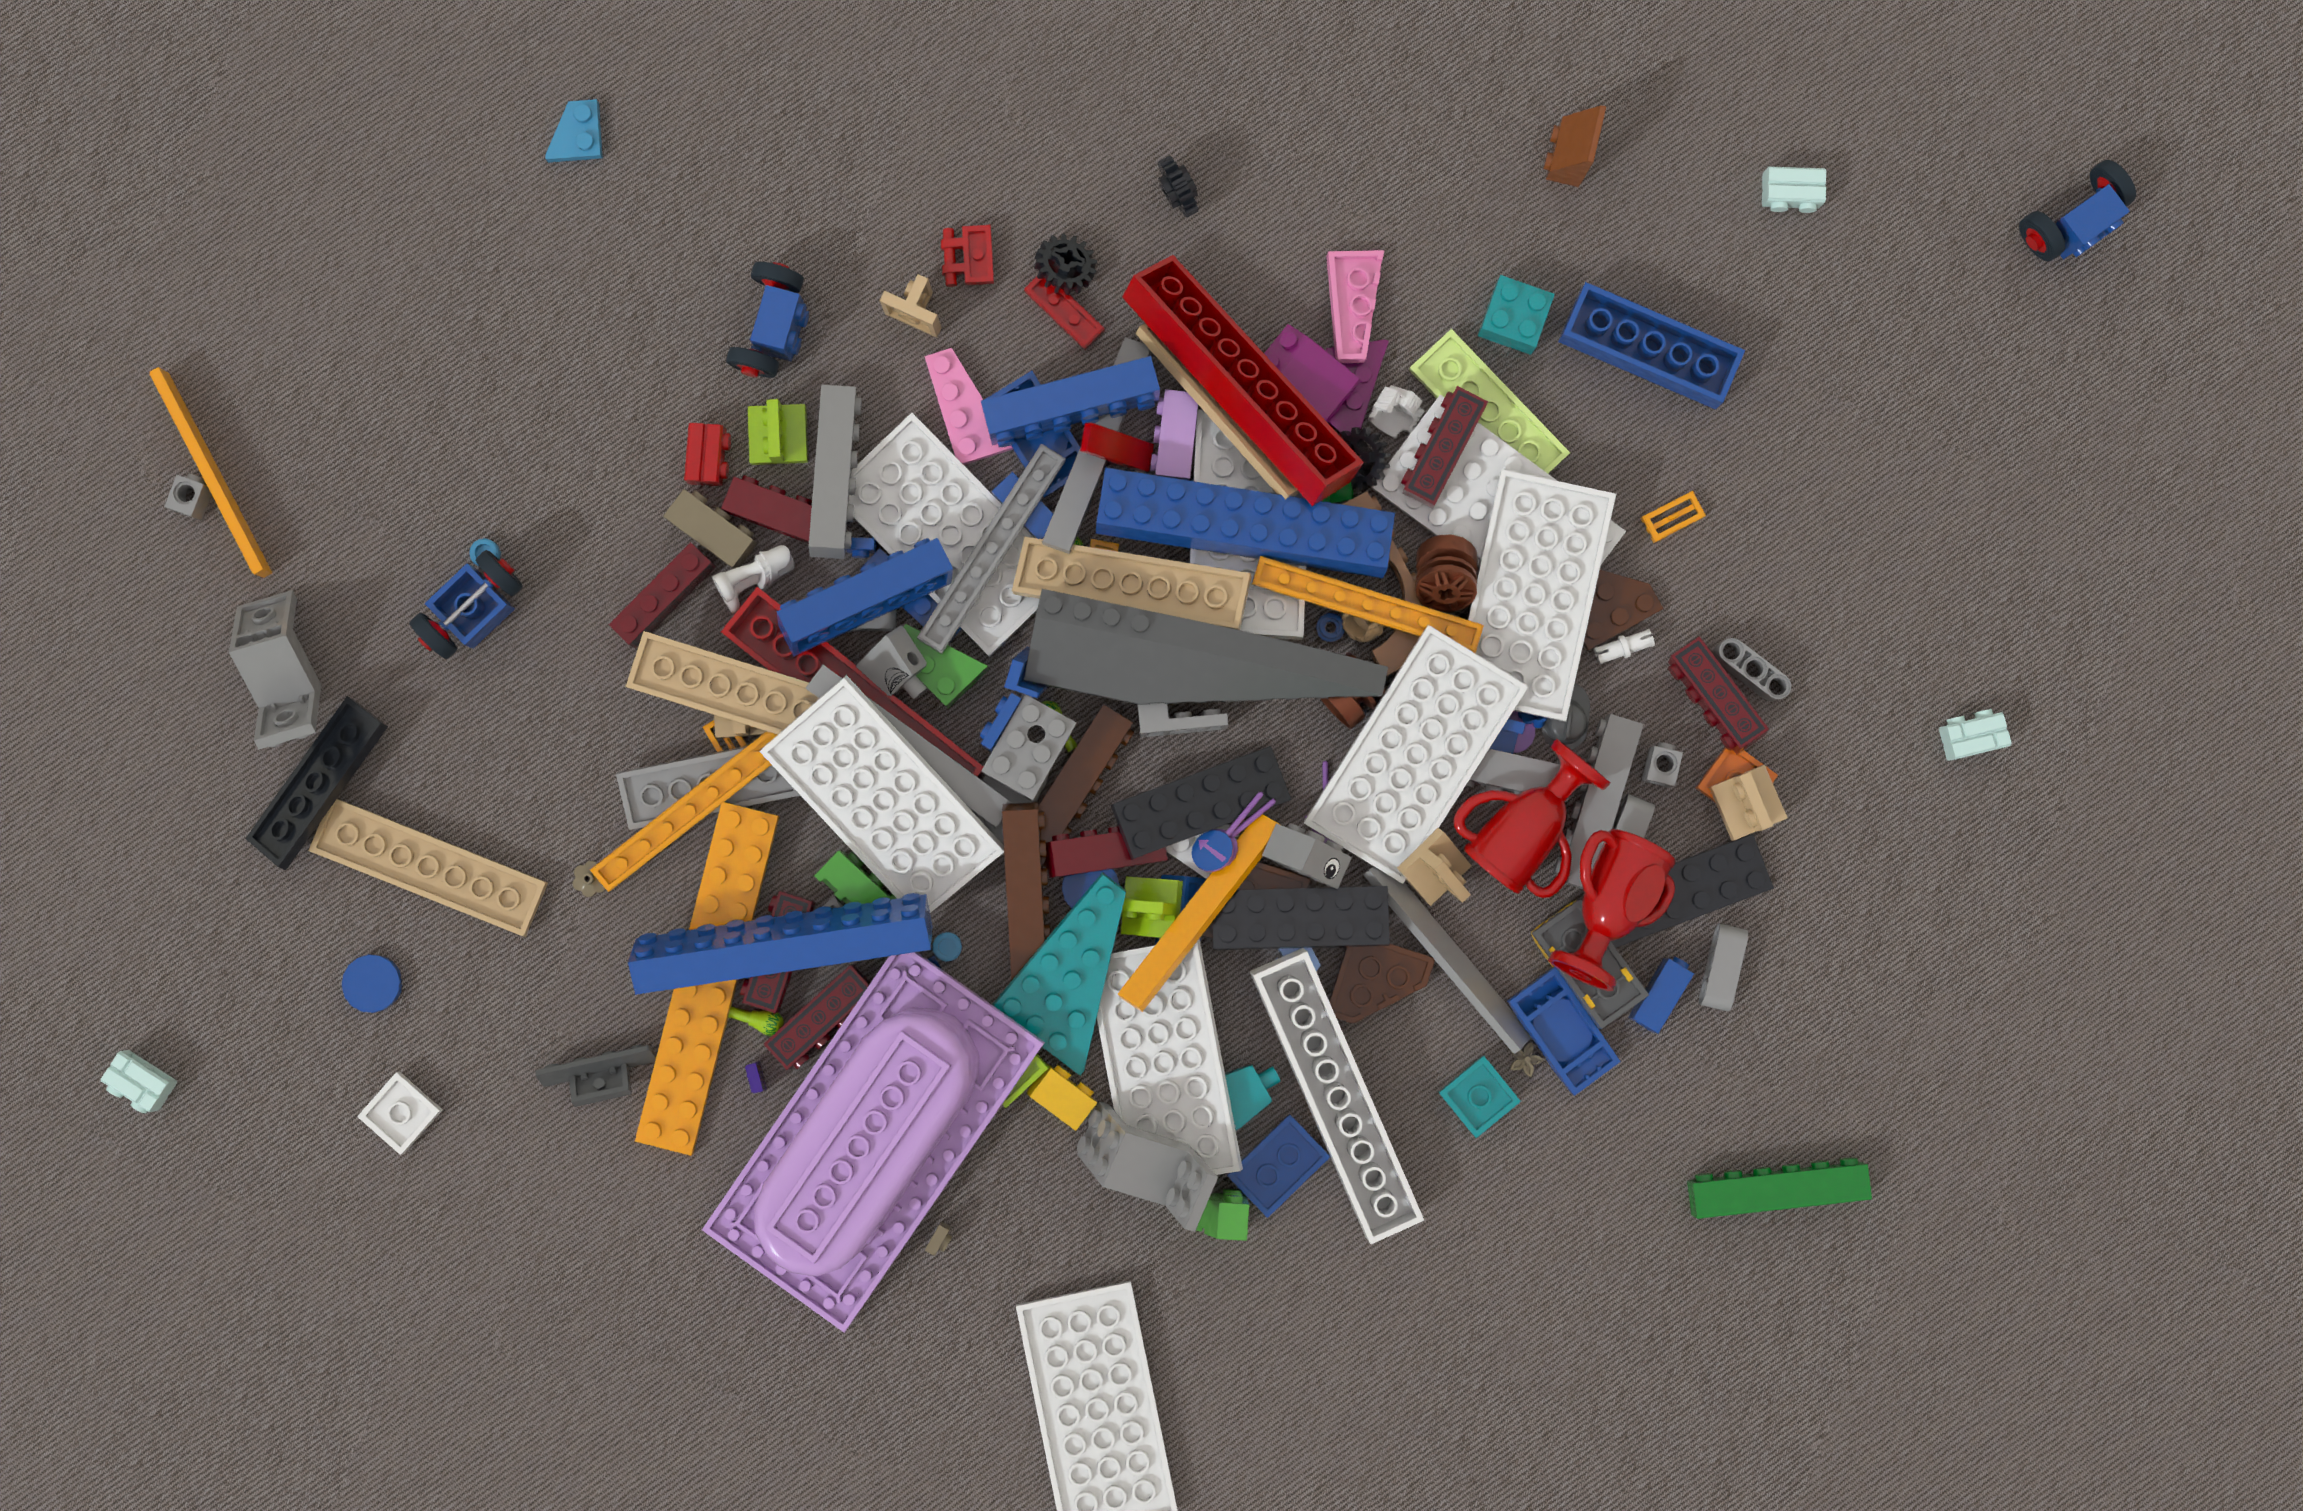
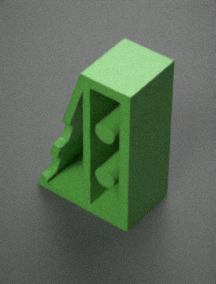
M907 624L903 626L926 660V667L917 677L948 709L989 670L987 665L950 646H947L943 654H940L917 639L921 631Z
M838 850L814 875L820 882L823 881L839 900H843L846 904L851 902H859L861 904L872 903L874 900L883 897L890 900L897 899L892 893L890 895L882 888L884 884L873 872L869 875L861 867L864 863L852 851L848 855L846 852Z
M1223 1189V1194L1211 1193L1196 1231H1202V1228H1204V1234L1216 1239L1247 1241L1249 1203L1246 1195H1242L1241 1190Z

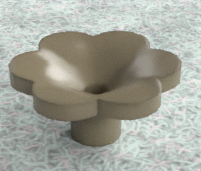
M588 861L584 866L579 865L574 870L576 878L573 880V887L578 891H582L585 897H593L596 892L602 893L606 890L590 871L597 864L595 861Z

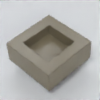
M941 1221L924 1251L933 1256L936 1255L938 1250L944 1252L952 1239V1236L948 1234L951 1226Z

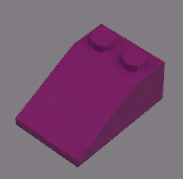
M1287 324L1264 353L1327 423L1361 382L1359 377L1327 351L1289 324Z

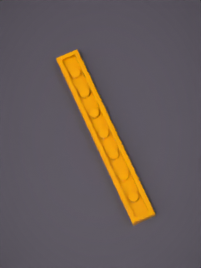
M159 367L150 371V376L250 570L257 576L267 577L272 574V571L173 379L168 372Z
M1263 556L1259 558L1251 584L1419 637L1426 626L1430 625L1476 653L1484 625Z
M768 731L764 732L598 862L590 871L604 888L610 892L720 806L721 802H725L772 764L759 751L777 734Z
M1262 814L1244 830L1237 839L1238 852L1236 858L1230 865L1209 875L1119 991L1118 995L1121 999L1141 1012L1144 1011L1263 857L1262 854L1277 823L1276 821Z

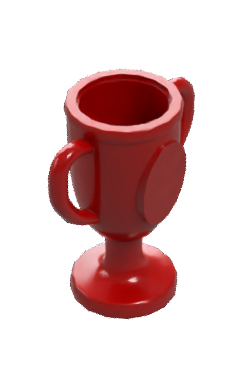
M1558 739L1553 742L1551 749L1560 760V769L1546 787L1530 788L1520 794L1497 790L1482 792L1468 798L1457 810L1454 817V828L1457 833L1471 841L1465 845L1464 851L1490 875L1516 894H1519L1525 885L1531 893L1541 898L1552 897L1559 892L1569 878L1572 862L1570 846L1563 833L1566 821L1565 801L1582 784H1591L1601 790H1605L1611 783ZM1491 800L1507 801L1477 834L1468 830L1465 826V819L1476 806ZM1556 842H1558L1562 855L1559 873L1548 886L1540 887L1531 877L1547 858Z
M1618 829L1594 832L1587 840L1580 858V880L1584 890L1582 915L1588 931L1577 951L1573 953L1560 950L1552 951L1548 961L1557 969L1579 981L1602 990L1613 991L1617 981L1602 966L1605 951L1610 941L1626 936L1636 927L1652 924L1667 911L1675 893V883L1672 877L1668 875L1675 865L1674 857L1657 844L1630 832ZM1604 841L1591 871L1593 856L1598 845Z

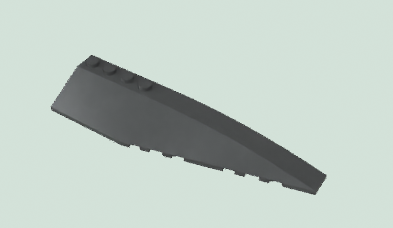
M1042 589L1024 681L1138 705H1150V703L1177 704V702L1207 703V701L1235 702L1271 699L1292 700L1299 698L1376 697L1383 695L1388 667L1237 629Z

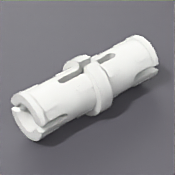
M1650 629L1628 637L1622 635L1616 641L1594 647V653L1598 657L1599 665L1622 656L1624 658L1631 657V653L1655 646L1653 636L1650 637L1652 634Z

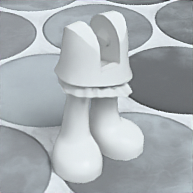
M780 545L768 551H760L759 555H755L754 562L751 564L720 572L711 577L726 606L733 615L740 608L738 595L743 590L755 584L761 590L767 584L771 585L775 580L794 569V561L789 549L784 545Z

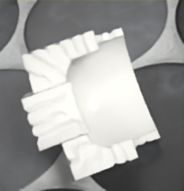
M1392 385L1390 387L1385 386L1375 402L1368 420L1380 431L1392 438H1397L1398 434L1402 431L1411 433L1414 430L1417 422L1420 421L1422 414L1425 412L1420 407L1423 401L1412 391Z

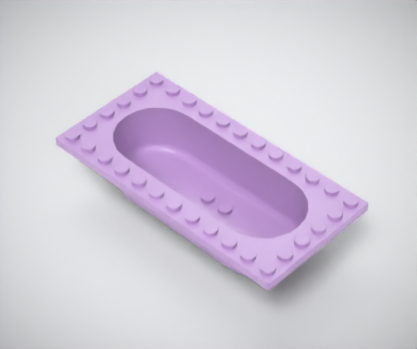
M918 952L889 956L711 1215L702 1231L845 1333L1045 1042Z

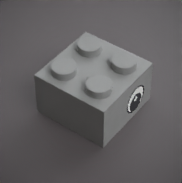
M1276 823L1262 856L1300 875L1338 889L1352 858L1341 852L1343 846L1327 840L1325 844L1324 836L1310 830L1305 835V829L1289 823L1288 827Z

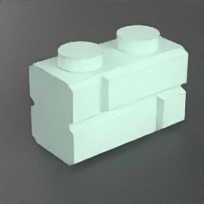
M1768 167L1762 175V207H1770V210L1773 212H1784L1788 208H1799V212L1802 213L1817 211L1826 200V169Z
M1992 709L1974 713L1975 719L1965 721L1964 715L1947 719L1948 725L1939 727L1946 759L1950 761L2011 746L2012 743L2004 714L2002 712L1993 714Z
M130 1050L118 1052L111 1062V1066L101 1078V1082L108 1085L106 1090L110 1094L119 1098L125 1096L132 1101L131 1107L141 1113H147V1111L154 1112L161 1109L168 1095L177 1084V1080Z

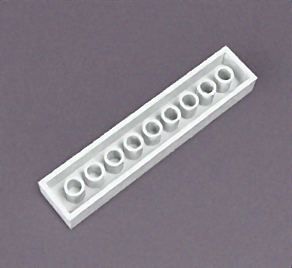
M1301 948L1249 971L1369 1243L1373 1244L1424 1221L1308 952Z

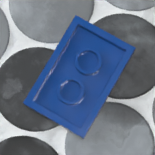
M1013 693L1008 698L1002 697L995 709L998 716L993 724L988 721L980 734L981 739H983L981 745L991 753L1022 700Z
M1288 1114L1241 1160L1243 1170L1226 1175L1268 1218L1330 1158V1155Z

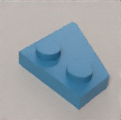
M597 99L568 101L545 155L548 163L603 158L600 110Z

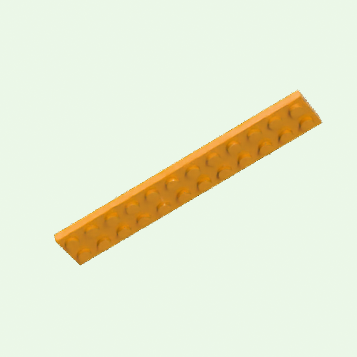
M721 802L689 930L697 929L705 924H713L715 926L726 925L733 920L753 921L780 816ZM738 979L673 990L635 1142L690 1156L694 1154Z

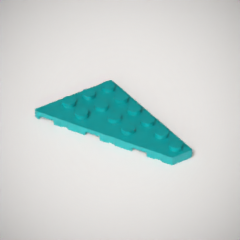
M1103 872L992 1004L1045 1043L1042 1047L1080 1076L1085 1069L1126 895L1125 889Z

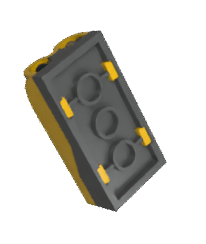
M1578 899L1571 902L1531 931L1535 943L1547 960L1552 951L1560 950L1573 953L1581 946L1588 931L1582 915V900ZM1611 941L1603 956L1602 966L1617 981L1613 991L1593 987L1557 969L1598 1029H1603L1649 996Z

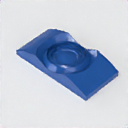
M1030 371L986 399L1041 384L1033 371ZM1053 429L1043 432V436L1037 439L1027 440L1026 437L1015 439V444L1011 445L1024 469L1041 444L1066 458L1064 465L1043 498L1065 486L1079 452L1080 446L1070 430L1055 433Z
M1552 967L1507 1000L1523 1028L1535 1041L1550 1067L1572 1095L1578 1094L1621 1062L1556 967Z

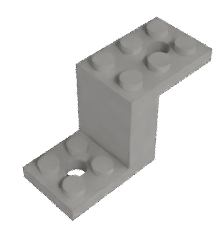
M293 590L237 606L229 654L259 708L254 742L258 750L266 747H277L283 742L296 738L303 739L316 733L321 683L293 631L297 598Z
M1025 694L981 770L985 774L982 781L1012 803L1038 802L1050 780L1048 774L1077 723ZM1034 726H1040L1045 730V738L1039 743H1034L1028 738V732ZM972 810L1004 845L1003 821L995 827Z
M1165 703L1137 704L1141 738L1226 730L1228 727L1227 713L1221 714L1220 709L1204 710L1202 716L1193 717L1191 712L1174 713L1173 719H1169L1168 707Z
M1098 1102L1096 1110H1093L1089 1116V1126L1085 1136H1082L1078 1142L1077 1155L1102 1187L1164 1205L1184 1229L1195 1232L1218 1176L1189 1144L1128 1126L1109 1104Z

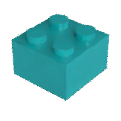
M1500 275L1495 284L1477 336L1531 355L1538 344L1555 294Z

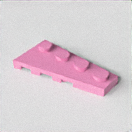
M1384 250L1328 251L1326 255L1335 359L1340 363H1364L1366 360Z
M949 348L924 356L955 457L963 465L1013 450L1011 445L1007 447H998V444L992 446L981 405L983 398L954 350Z

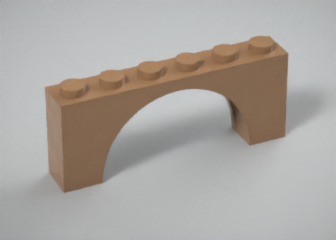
M1368 491L1342 504L1382 511L1375 496L1370 497ZM1394 531L1392 532V538L1395 537ZM1392 539L1388 565L1399 581L1402 600L1424 606L1416 596V574L1414 572L1410 574L1406 566L1408 558L1402 547L1397 548ZM1395 629L1382 645L1371 651L1370 656L1374 663L1388 667L1386 676L1388 677L1399 671L1418 641L1419 636Z

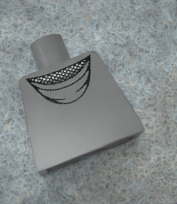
M902 625L886 634L856 665L863 674L889 696L904 688L915 700L927 689L917 677L926 667V660Z

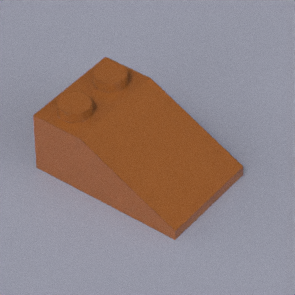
M1600 105L1563 116L1559 125L1553 126L1549 142H1553L1554 146L1552 153L1547 152L1543 169L1548 170L1546 180L1575 187L1580 186L1594 162L1606 106Z

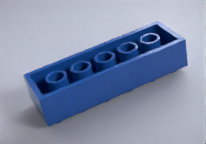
M1587 282L1580 289L1558 340L1559 343L1715 410L1724 402L1745 353V350Z
M1148 356L981 400V405L992 446L998 444V447H1007L1015 444V439L1026 437L1027 440H1033L1042 437L1043 432L1053 429L1055 433L1071 429L1072 424L1082 422V425H1085V423H1096L1099 421V416L1110 414L1111 418H1117L1126 415L1129 409L1138 407V410L1142 411L1153 408L1155 403L1159 401L1160 387L1152 358Z
M929 538L917 542L912 550L905 553L902 550L897 551L887 557L888 561L879 565L876 563L868 564L860 570L861 573L850 577V575L842 576L834 581L833 586L827 589L819 587L810 591L807 594V598L797 602L794 599L780 606L781 610L776 611L778 626L793 657L950 585L953 567L939 539L936 538L931 541Z

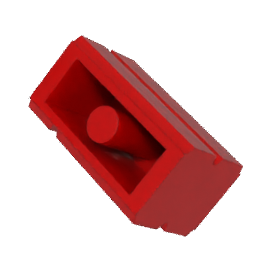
M689 423L684 480L688 484L721 487L723 479H728L729 463L724 462L725 450L730 451L731 434L727 433V429L723 425Z

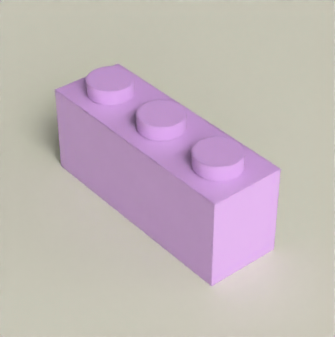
M1165 389L1164 398L1159 397L1157 414L1162 415L1161 426L1155 425L1153 442L1159 443L1158 454H1152L1150 471H1156V476L1190 481L1198 404L1185 391Z

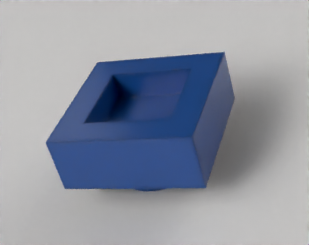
M852 538L851 549H846V551L852 553L854 558H869V554H874L877 551V542L874 538Z

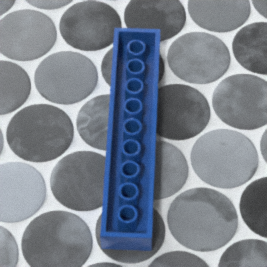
M1105 468L1096 522V534L1256 559L1263 556L1287 564L1384 578L1388 568L1395 513L1323 501L1311 506L1304 498L1290 496L1285 500L1282 495Z
M909 893L898 899L878 898L872 903L861 904L859 902H851L839 908L824 906L812 912L792 911L785 916L779 917L764 915L753 921L733 920L726 925L720 926L705 924L694 930L685 931V929L679 928L661 935L646 933L636 938L628 965L635 995L927 951L931 950L933 926L927 894Z

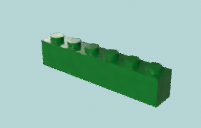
M1857 1157L1840 1159V1164L1829 1165V1161L1811 1162V1167L1800 1168V1164L1782 1165V1170L1771 1171V1167L1753 1168V1173L1742 1174V1170L1725 1171L1724 1177L1713 1178L1712 1173L1695 1175V1180H1687L1691 1216L1697 1219L1872 1200L1868 1164L1858 1162Z

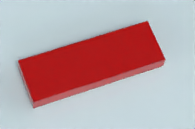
M1036 276L1024 288V292L1074 341L1086 350L1105 331V328L1070 294L1066 295L1064 289L1060 288L1059 292L1055 293V286L1051 284L1046 288L1044 286L1046 279H1038Z
M1085 423L1080 451L1140 472H1149L1154 444L1095 423Z

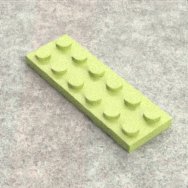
M1452 329L1409 368V371L1436 399L1439 395L1445 398L1448 391L1454 393L1456 387L1459 386L1488 401L1478 423L1549 474L1570 454L1561 442Z

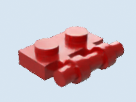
M991 225L962 226L963 238H954V229L944 228L943 239L940 241L941 250L944 251L942 275L945 276L946 286H957V275L965 274V285L994 284ZM963 249L964 263H956L955 250Z

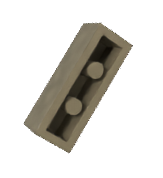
M683 489L663 517L733 569L740 567L757 545L752 539L754 533L742 524L735 527L728 522L731 516L719 507L715 510L705 505L708 499L696 490L690 494Z

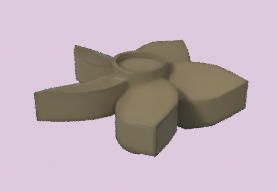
M1532 1042L1528 1043L1523 1051L1519 1050L1515 1054L1511 1051L1517 1060L1513 1061L1510 1070L1522 1069L1528 1077H1532L1534 1072L1533 1065L1544 1061L1540 1056L1532 1055L1534 1049Z

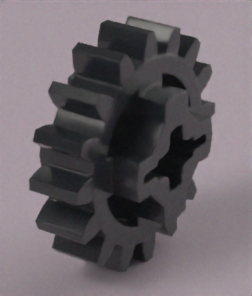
M1170 155L1158 161V167L1162 175L1158 178L1159 185L1170 206L1173 209L1179 207V210L1182 211L1186 218L1199 212L1197 201L1194 198L1198 196L1197 187L1184 165L1178 167L1176 161Z
M1062 234L1060 239L1057 240L1052 235L1049 242L1045 240L1042 242L1040 249L1037 250L1035 255L1034 269L1039 270L1037 278L1046 279L1044 285L1046 288L1051 284L1055 286V293H1058L1061 288L1064 289L1066 295L1070 294L1071 289H1074L1078 294L1081 292L1082 287H1089L1091 280H1093L1096 274L1094 268L1097 260L1091 259L1094 251H1086L1084 249L1086 246L1085 241L1080 244L1076 243V236H1073L1071 240H1067L1066 235Z
M1354 427L1351 429V432L1342 431L1343 440L1358 456L1361 455L1364 462L1351 480V488L1356 489L1358 487L1359 490H1365L1367 485L1370 487L1376 486L1377 481L1375 478L1384 479L1385 475L1382 469L1390 468V465L1385 463V458L1390 457L1391 453L1383 451V448L1388 445L1387 442H1378L1381 434H1371L1370 428H1363L1361 431L1360 427Z

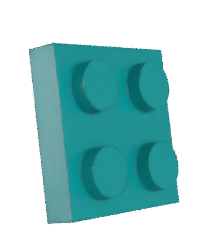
M1483 1055L1438 1091L1475 1138L1479 1137L1521 1102Z

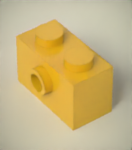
M1047 1063L1049 1068L1032 1083L1026 1092L1033 1100L1076 1131L1097 1104L1096 1100L1092 1097L1094 1091L1082 1082L1078 1085L1069 1080L1071 1074L1058 1064L1053 1068Z

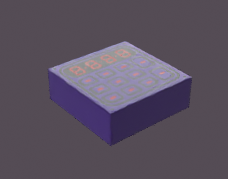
M760 1061L746 1065L745 1069L751 1093L753 1092L754 1094L767 1090Z

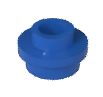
M1327 613L1321 616L1316 624L1318 636L1326 642L1339 640L1345 631L1342 625V618L1334 613ZM1333 623L1336 627L1335 632L1328 633L1325 630V625Z

